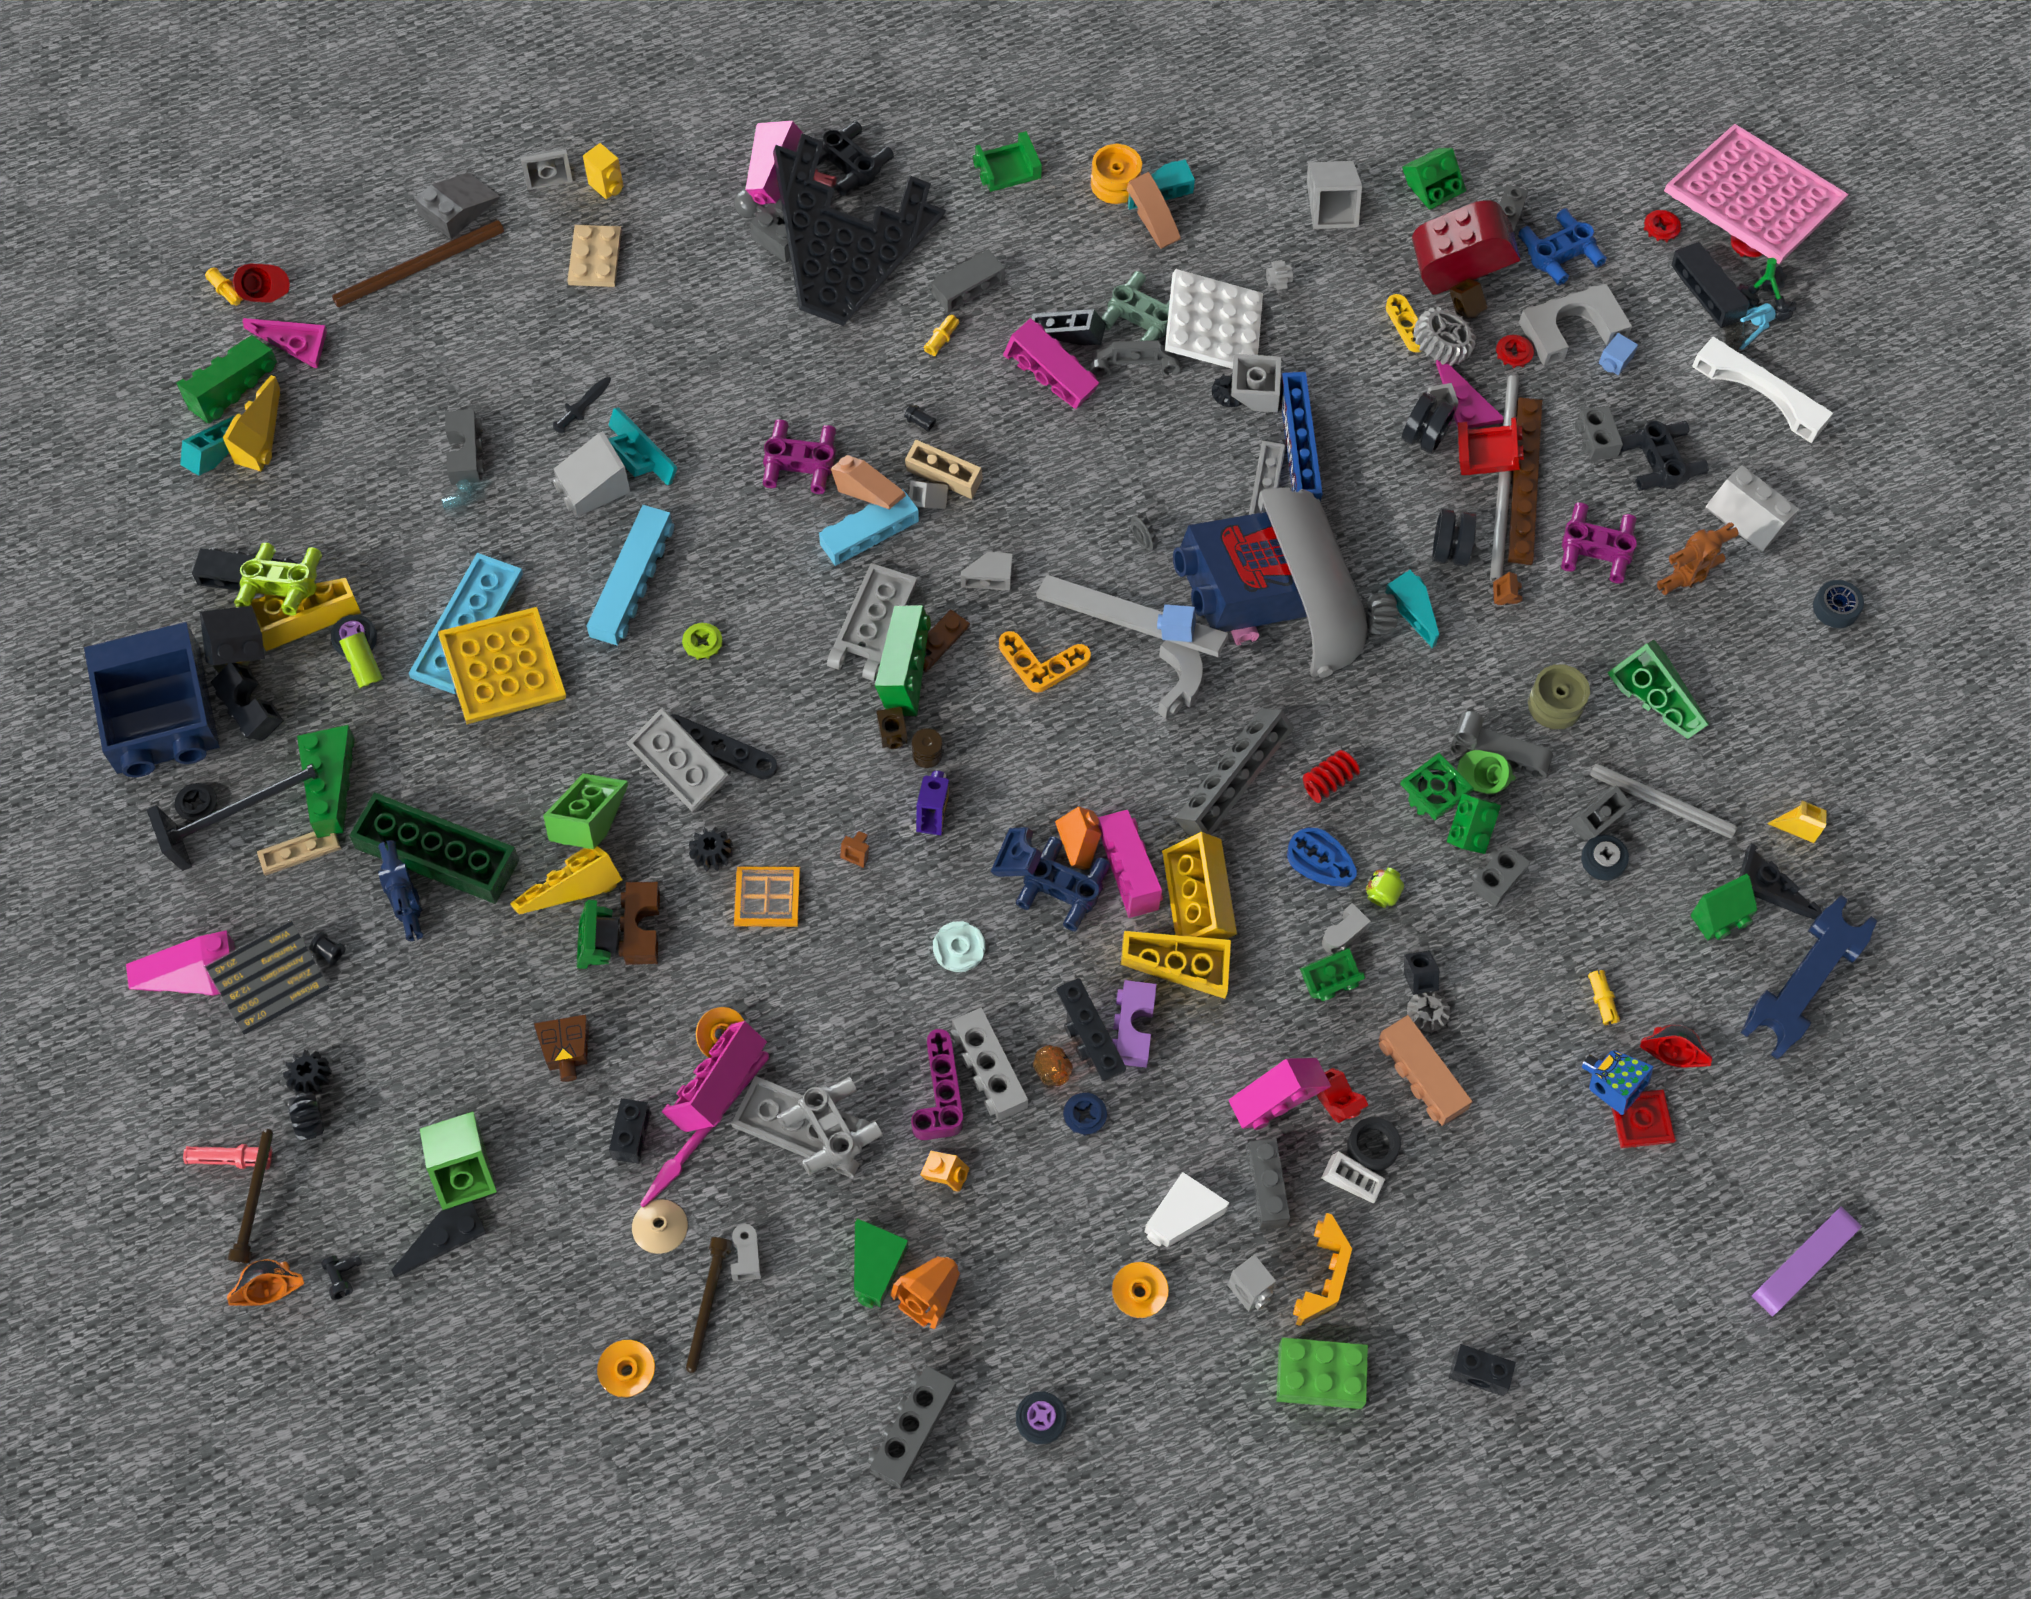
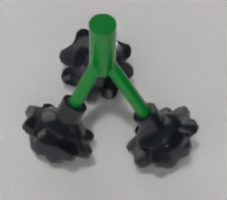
M1769 258L1766 269L1760 271L1761 276L1758 278L1757 283H1753L1751 286H1745L1741 283L1737 288L1747 297L1749 305L1755 307L1760 302L1757 298V292L1760 290L1761 285L1764 291L1770 290L1771 293H1775L1776 298L1774 300L1776 305L1773 307L1776 313L1775 318L1779 321H1784L1792 317L1797 303L1785 301L1784 296H1781L1779 288L1785 287L1784 281L1787 279V275L1783 273L1781 266L1776 267L1777 260L1775 258Z

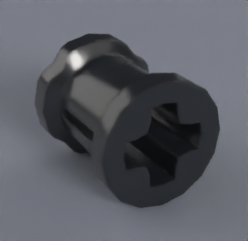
M323 931L314 937L309 946L310 952L320 954L327 959L330 965H335L346 950L343 944L335 943Z

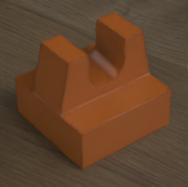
M1508 572L1493 582L1494 604H1518L1522 601V596L1518 595V590L1522 588V584L1517 581L1516 574Z
M858 831L854 838L845 836L841 843L840 858L864 868L869 855V845L865 843L868 835Z

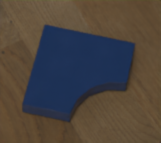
M1028 827L1009 828L991 869L992 874L998 877L1033 876L1042 853L1037 848L1032 847V830Z

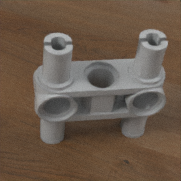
M850 1076L829 1088L827 1086L809 1088L803 1097L799 1098L797 1105L776 1115L783 1130L804 1119L809 1120L820 1138L823 1150L802 1160V1164L809 1176L830 1164L832 1166L849 1164L853 1161L855 1155L862 1151L861 1147L883 1136L875 1121L854 1133L849 1131L838 1112L836 1102L857 1092ZM814 1100L823 1101L818 1107L810 1106ZM839 1145L849 1146L845 1152L835 1151Z

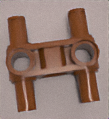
M1729 522L1716 531L1702 529L1692 535L1684 549L1669 556V562L1671 565L1675 564L1673 566L1675 570L1673 574L1657 582L1659 591L1662 590L1661 593L1667 595L1680 586L1692 588V585L1698 581L1700 583L1703 582L1708 576L1710 569L1725 562V555L1721 553L1722 544L1738 536L1737 527H1734V524Z

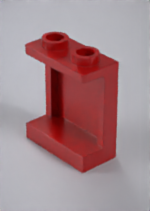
M1516 417L1511 418L1510 426L1468 430L1467 422H1457L1461 475L1520 470L1519 460H1524L1523 445L1518 446V441L1523 440L1522 426H1517Z

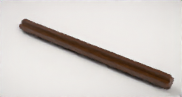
M499 220L491 222L333 294V302L337 307L344 306L503 233V225Z

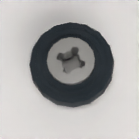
M1605 834L1588 840L1581 855V862L1587 873L1598 880L1604 881L1614 880L1622 875L1629 861V853L1623 842L1614 836Z

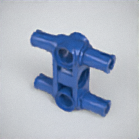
M1567 208L1562 209L1556 215V220L1564 227V230L1544 239H1539L1530 226H1526L1519 231L1518 235L1528 248V254L1532 258V265L1539 270L1547 272L1556 282L1557 286L1564 284L1569 277L1561 267V263L1580 254H1585L1594 264L1595 268H1598L1607 259L1596 245L1593 227L1587 223L1577 222Z

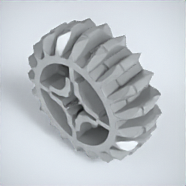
M1440 307L1436 309L1430 308L1421 314L1415 323L1413 336L1416 338L1415 343L1420 345L1419 350L1425 351L1426 357L1431 356L1434 362L1438 360L1442 365L1446 362L1450 366L1454 363L1459 365L1468 359L1476 345V336L1473 334L1474 329L1469 327L1470 322H1465L1463 316L1459 317L1455 311L1453 313L1449 312L1448 308L1444 310Z

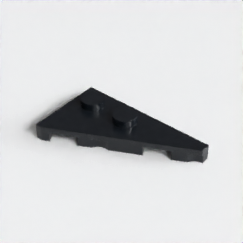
M1751 843L1746 849L1739 877L1748 874L1754 897L1815 920L1822 913L1821 908L1814 901L1810 904L1798 892L1800 888L1786 874L1780 872L1772 861L1768 863L1756 852L1758 847Z
M472 1201L441 1210L391 1269L394 1277L397 1278L487 1234Z

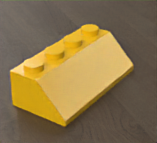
M1200 832L1163 850L1175 935L1225 940L1237 935L1222 840Z

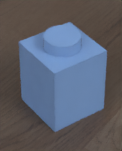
M1617 333L1603 350L1599 364L1607 372L1619 375L1634 357L1638 344Z
M1164 605L1163 614L1158 615L1157 629H1160L1162 632V640L1193 641L1196 625L1195 607Z

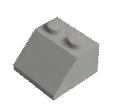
M566 147L520 155L528 190L573 182Z
M1234 354L1231 396L1253 411L1278 412L1281 356Z

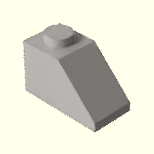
M1003 551L987 552L961 571V587L1010 591L1012 554Z

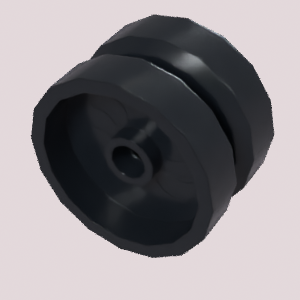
M1424 392L1407 420L1401 439L1411 445H1414L1421 439V450L1433 454L1450 427L1456 406L1444 401L1436 408L1437 397Z
M1441 508L1434 534L1432 562L1445 564L1449 559L1451 549H1453V564L1467 567L1475 542L1476 513L1463 511L1458 518L1457 526H1455L1456 514L1454 510Z

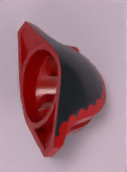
M1668 1025L1663 1028L1656 1027L1653 1035L1644 1037L1641 1040L1640 1048L1665 1064L1675 1067L1711 1066L1712 1056L1702 1046L1699 1036L1685 1026Z

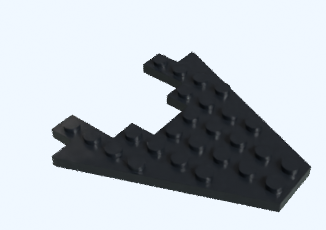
M802 133L796 152L779 145H775L773 149L799 310L844 326L939 222L946 210L926 203L931 183L911 175L906 182L899 212L878 205L875 209L872 224L829 208L835 188L813 180L823 141Z

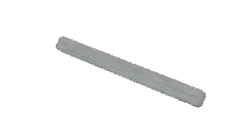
M1595 764L1590 773L1592 777L1611 786H1618L1620 790L1723 836L1732 838L1737 830L1736 825L1602 765Z

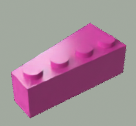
M746 1021L730 1025L709 1051L712 1057L705 1059L696 1067L693 1073L697 1076L686 1086H681L676 1093L679 1099L673 1106L667 1104L662 1113L684 1132L717 1125L723 1117L722 1112L725 1107L735 1099L737 1088L749 1077L751 1066L762 1056V1049L767 1041Z

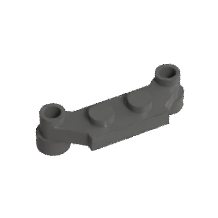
M1159 341L1112 342V345L1104 350H1095L1092 353V362L1090 364L1091 373L1095 377H1099L1097 373H1102L1101 377H1107L1110 373V365L1160 364L1163 375H1169L1168 371H1173L1172 375L1180 373V361L1177 359V354L1165 351V347L1160 345Z

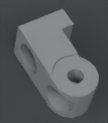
M1353 903L1344 910L1342 916L1344 920L1338 925L1328 927L1325 931L1322 946L1330 954L1345 949L1369 928L1371 921Z
M741 1224L734 1229L732 1234L734 1246L738 1253V1263L731 1264L733 1282L761 1279L756 1230L749 1224Z

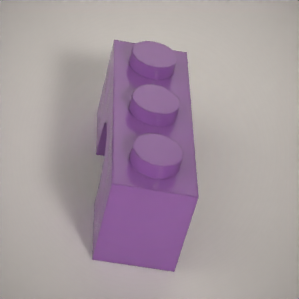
M1124 980L1123 989H1118L1116 1005H1121L1120 1014H1115L1113 1030H1118V1038L1112 1039L1125 1065L1147 1068L1151 1034L1136 1031L1131 1022L1138 1017L1152 1018L1156 984Z

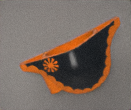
M270 1259L253 1262L242 1271L239 1282L227 1295L229 1306H259L275 1302L304 1285L303 1277L301 1274L291 1272L287 1262L279 1263Z

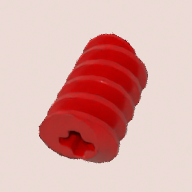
M1338 750L1334 756H1329L1326 761L1319 763L1318 767L1312 768L1311 772L1305 773L1303 775V784L1309 796L1316 803L1322 802L1321 795L1325 798L1329 797V790L1336 792L1338 789L1337 785L1341 787L1345 785L1344 778L1347 781H1352V773L1358 776L1360 769L1350 754L1343 750Z

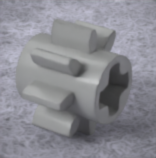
M1282 260L1271 262L1272 268L1266 269L1268 285H1274L1276 290L1287 289V283L1293 282L1291 265H1285V261Z

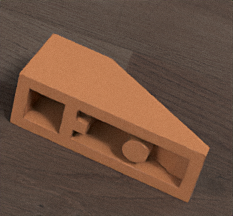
M846 455L831 468L838 492L887 509H891L906 496L902 489L864 460Z

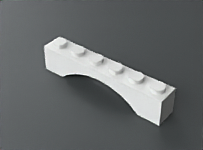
M1712 337L1701 349L1692 367L1711 379L1738 382L1761 392L1782 411L1791 431L1810 443L1827 426L1833 414L1823 405L1813 401L1804 393L1791 387L1784 380L1777 378L1765 368L1755 364L1746 356L1738 353L1715 337Z

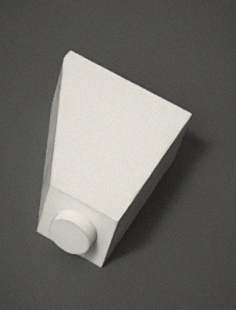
M1182 1172L1146 1224L1145 1233L1148 1234L1147 1238L1157 1246L1163 1244L1168 1248L1224 1215L1229 1202Z

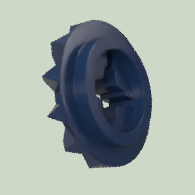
M1079 1093L1072 1096L1066 1102L1063 1116L1066 1126L1073 1133L1086 1136L1092 1133L1096 1134L1104 1126L1107 1110L1103 1101L1096 1095ZM1091 1106L1090 1116L1093 1118H1086L1080 1123L1081 1114L1078 1111H1085L1086 1108L1088 1109Z

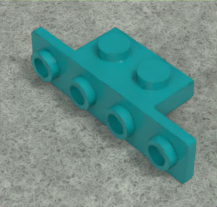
M619 407L614 408L608 425L618 436L608 440L625 468L634 477L653 471L666 485L672 484L677 466Z

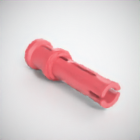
M241 1144L237 1148L186 1146L183 1159L185 1164L236 1165L239 1169H246L247 1166H255L259 1147H248L247 1144ZM271 1147L265 1170H268L270 1168L272 1158Z

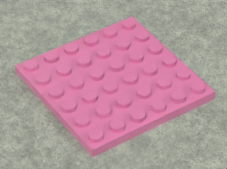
M1736 124L1730 127L1674 177L1664 190L1674 199L1684 203L1693 211L1698 212L1712 223L1728 231L1732 236L1748 244L1751 248L1756 249L1768 258H1775L1778 264L1786 259L1848 196L1846 192Z

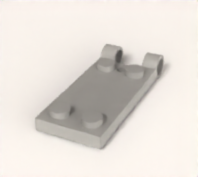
M871 563L836 642L830 651L827 666L840 670L846 653L850 652L868 658L862 677L876 681L894 606L908 605L917 585V577Z
M755 1076L731 1123L732 1127L806 1158L823 1150V1144L809 1120L804 1119L783 1130L776 1115L797 1105V1101L803 1095ZM814 1100L810 1106L818 1107L822 1103ZM838 1110L849 1131H853V1133L871 1124L869 1121ZM839 1145L835 1151L839 1152L842 1145ZM853 1159L852 1162L846 1165L832 1166L830 1164L828 1167L853 1178L860 1164Z

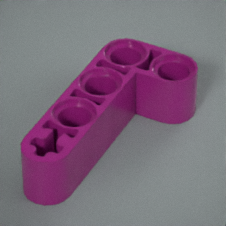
M935 1029L927 1037V1052L936 1107L920 1109L913 1114L911 1129L913 1135L919 1140L952 1137L959 1134L963 1128V1113L951 1037L947 1031ZM937 1041H941L943 1054L938 1055ZM941 1066L948 1067L950 1071L945 1074H940L936 1071V1069ZM951 1092L954 1096L946 1100L941 1098L940 1094ZM948 1117H953L958 1122L955 1125H947L944 1123V1120ZM921 1121H927L931 1124L927 1129H920L916 1125Z

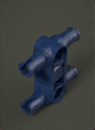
M1051 836L1042 851V856L1035 871L1041 870L1046 874L1042 876L1033 874V876H1025L1023 878L1025 885L1016 900V905L1022 909L1029 910L1037 893L1044 892L1072 905L1063 922V926L1070 931L1076 932L1085 914L1089 913L1097 904L1098 897L1103 889L1102 881L1110 867V863L1098 857L1088 876H1085L1054 862L1063 843L1060 839ZM1087 891L1092 893L1093 896L1084 897L1081 893Z
M392 840L387 841V850L385 843L382 842L378 845L383 864L378 874L383 891L387 894L396 919L403 922L406 940L410 942L415 941L413 931L417 940L423 937V932L421 931L418 918L423 909L419 903L418 891L412 883L406 864L398 858L396 843Z

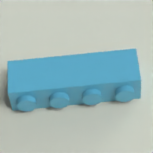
M905 492L906 496L891 509L871 503L862 511L850 514L843 521L824 528L819 533L820 545L833 564L836 566L919 522L918 508Z

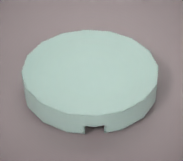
M964 921L951 922L944 925L933 940V954L937 962L945 969L953 972H966L975 968L982 961L985 953V939L981 931Z

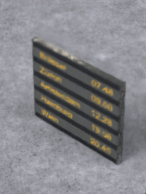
M293 919L203 966L222 998V1004L226 1005L243 1037L331 990L328 981L314 958V953L308 948Z

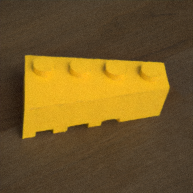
M341 578L316 583L317 589L315 593L310 597L302 599L294 616L285 614L282 611L283 609H281L286 598L285 596L264 594V597L253 599L251 606L262 633L265 650H271L331 626L342 617L361 614L347 579Z
M1124 931L1121 965L1225 999L1228 992L1231 940Z

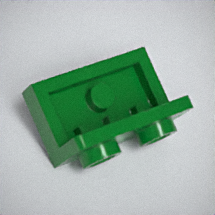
M1462 794L1449 831L1447 843L1464 850L1485 854L1501 805Z
M1345 948L1299 968L1311 997L1321 999V1001L1335 997V992L1344 988L1345 991L1358 987L1360 985L1359 981L1366 978L1364 973H1359L1350 948Z

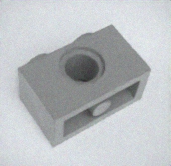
M1254 1254L1232 1271L1228 1287L1248 1311L1255 1307L1257 1310H1260L1271 1301L1269 1297L1274 1293L1273 1288L1276 1280Z

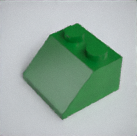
M1748 874L1703 895L1690 916L1707 941L1715 937L1717 940H1721L1731 933V929L1735 927L1743 929L1753 922L1752 917L1757 911V905Z

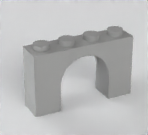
M1607 284L1592 286L1578 293L1573 292L1566 297L1551 299L1541 305L1529 306L1522 311L1519 320L1522 330L1531 342L1543 366L1564 360L1569 346L1556 324V321L1562 317L1580 316L1589 320L1596 327L1606 346L1617 333L1628 338L1632 328Z

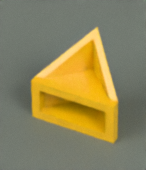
M1802 800L1800 806L1767 824L1815 843L1826 826V810Z

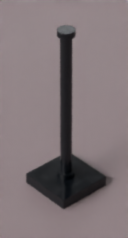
M311 763L307 765V769L179 829L177 824L157 805L146 810L161 852L179 869L184 871L191 868L192 864L183 838L310 778L316 779L319 775L315 766Z

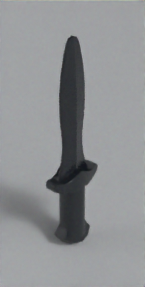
M606 377L597 382L577 403L571 406L566 403L565 409L567 413L559 421L553 422L554 430L558 433H564L565 428L575 418L583 420V411L605 391L611 378Z

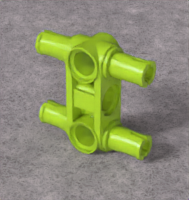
M262 543L256 557L246 561L240 568L242 575L240 580L241 588L237 598L234 600L235 606L251 605L256 594L285 596L286 598L281 606L282 611L287 615H296L302 599L310 597L317 589L315 583L317 577L316 569L322 558L321 551L313 547L308 548L300 564L271 561L276 553L275 547L270 543Z

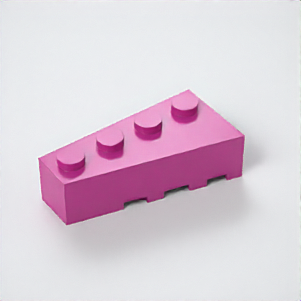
M1030 318L1011 335L1003 356L1007 359L1011 357L1019 362L1017 366L1023 371L1031 370L1038 382L1045 386L1051 385V391L1073 408L1077 409L1095 392L1099 385L1095 375L1084 369L1075 356L1067 353L1058 340L1053 339L1045 332L1041 324L1036 323Z
M1128 810L1098 817V825L1101 830L1100 837L1128 918L1158 911L1160 901H1163L1162 889L1147 856L1145 844L1138 835L1136 819L1131 818Z

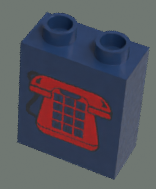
M1267 512L1188 525L1181 546L1174 549L1173 564L1178 576H1186L1192 588L1191 602L1192 606L1195 607V613L1198 616H1205L1211 628L1227 632L1307 617L1302 599Z

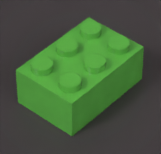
M1282 1337L1278 1349L1276 1402L1362 1409L1366 1403L1368 1345Z

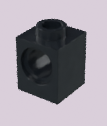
M1431 951L1404 954V975L1413 995L1439 991L1440 970Z

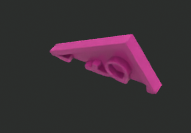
M243 318L244 329L311 367L318 368L327 334L325 325Z
M1436 360V366L1442 383H1452L1458 399V406L1454 415L1457 428V422H1467L1468 429L1503 422V416L1447 362L1442 365L1440 361Z

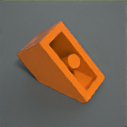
M1077 807L1056 820L1055 823L1071 867L1086 870L1091 866L1101 836V830L1098 825L1099 819L1094 811Z

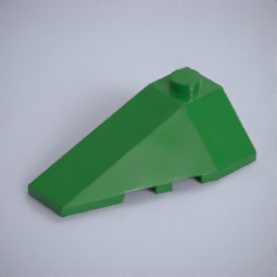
M1655 640L1645 644L1607 672L1623 694L1629 698L1633 694L1644 702L1642 706L1644 709L1650 711L1653 708L1663 715V722L1685 738L1689 739L1709 725L1670 659Z

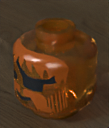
M1047 1045L1041 1048L1035 1054L1033 1068L1043 1084L1048 1086L1064 1085L1069 1080L1073 1070V1065L1064 1050L1057 1046Z

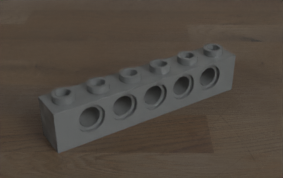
M1261 708L1176 815V821L1186 834L1194 836L1203 832L1211 835L1292 732L1294 727L1282 710Z

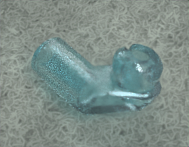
M463 479L457 482L458 490L455 495L441 498L444 510L466 504L472 494V486H470L468 480Z

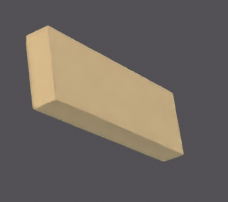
M311 832L257 851L264 875L266 876L340 850L341 847L336 833L330 834L331 836L317 838L315 832Z

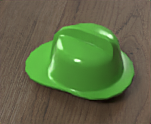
M1472 750L1460 759L1457 766V771L1477 792L1496 794L1507 788L1510 782L1516 778L1512 775V768L1504 756L1497 753Z

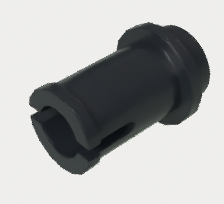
M910 405L904 414L907 422L911 423L912 421L927 432L936 423V418L921 411L917 405Z

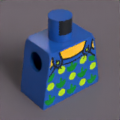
M1615 1050L1610 1051L1603 1061L1589 1054L1582 1065L1584 1070L1592 1074L1589 1086L1590 1091L1621 1115L1626 1113L1648 1086L1654 1067Z

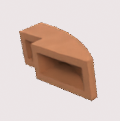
M1147 172L1129 181L1127 191L1138 207V215L1157 245L1162 249L1180 240L1181 237L1171 212L1150 173Z

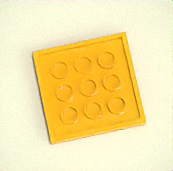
M537 607L438 631L466 724L566 699V693Z

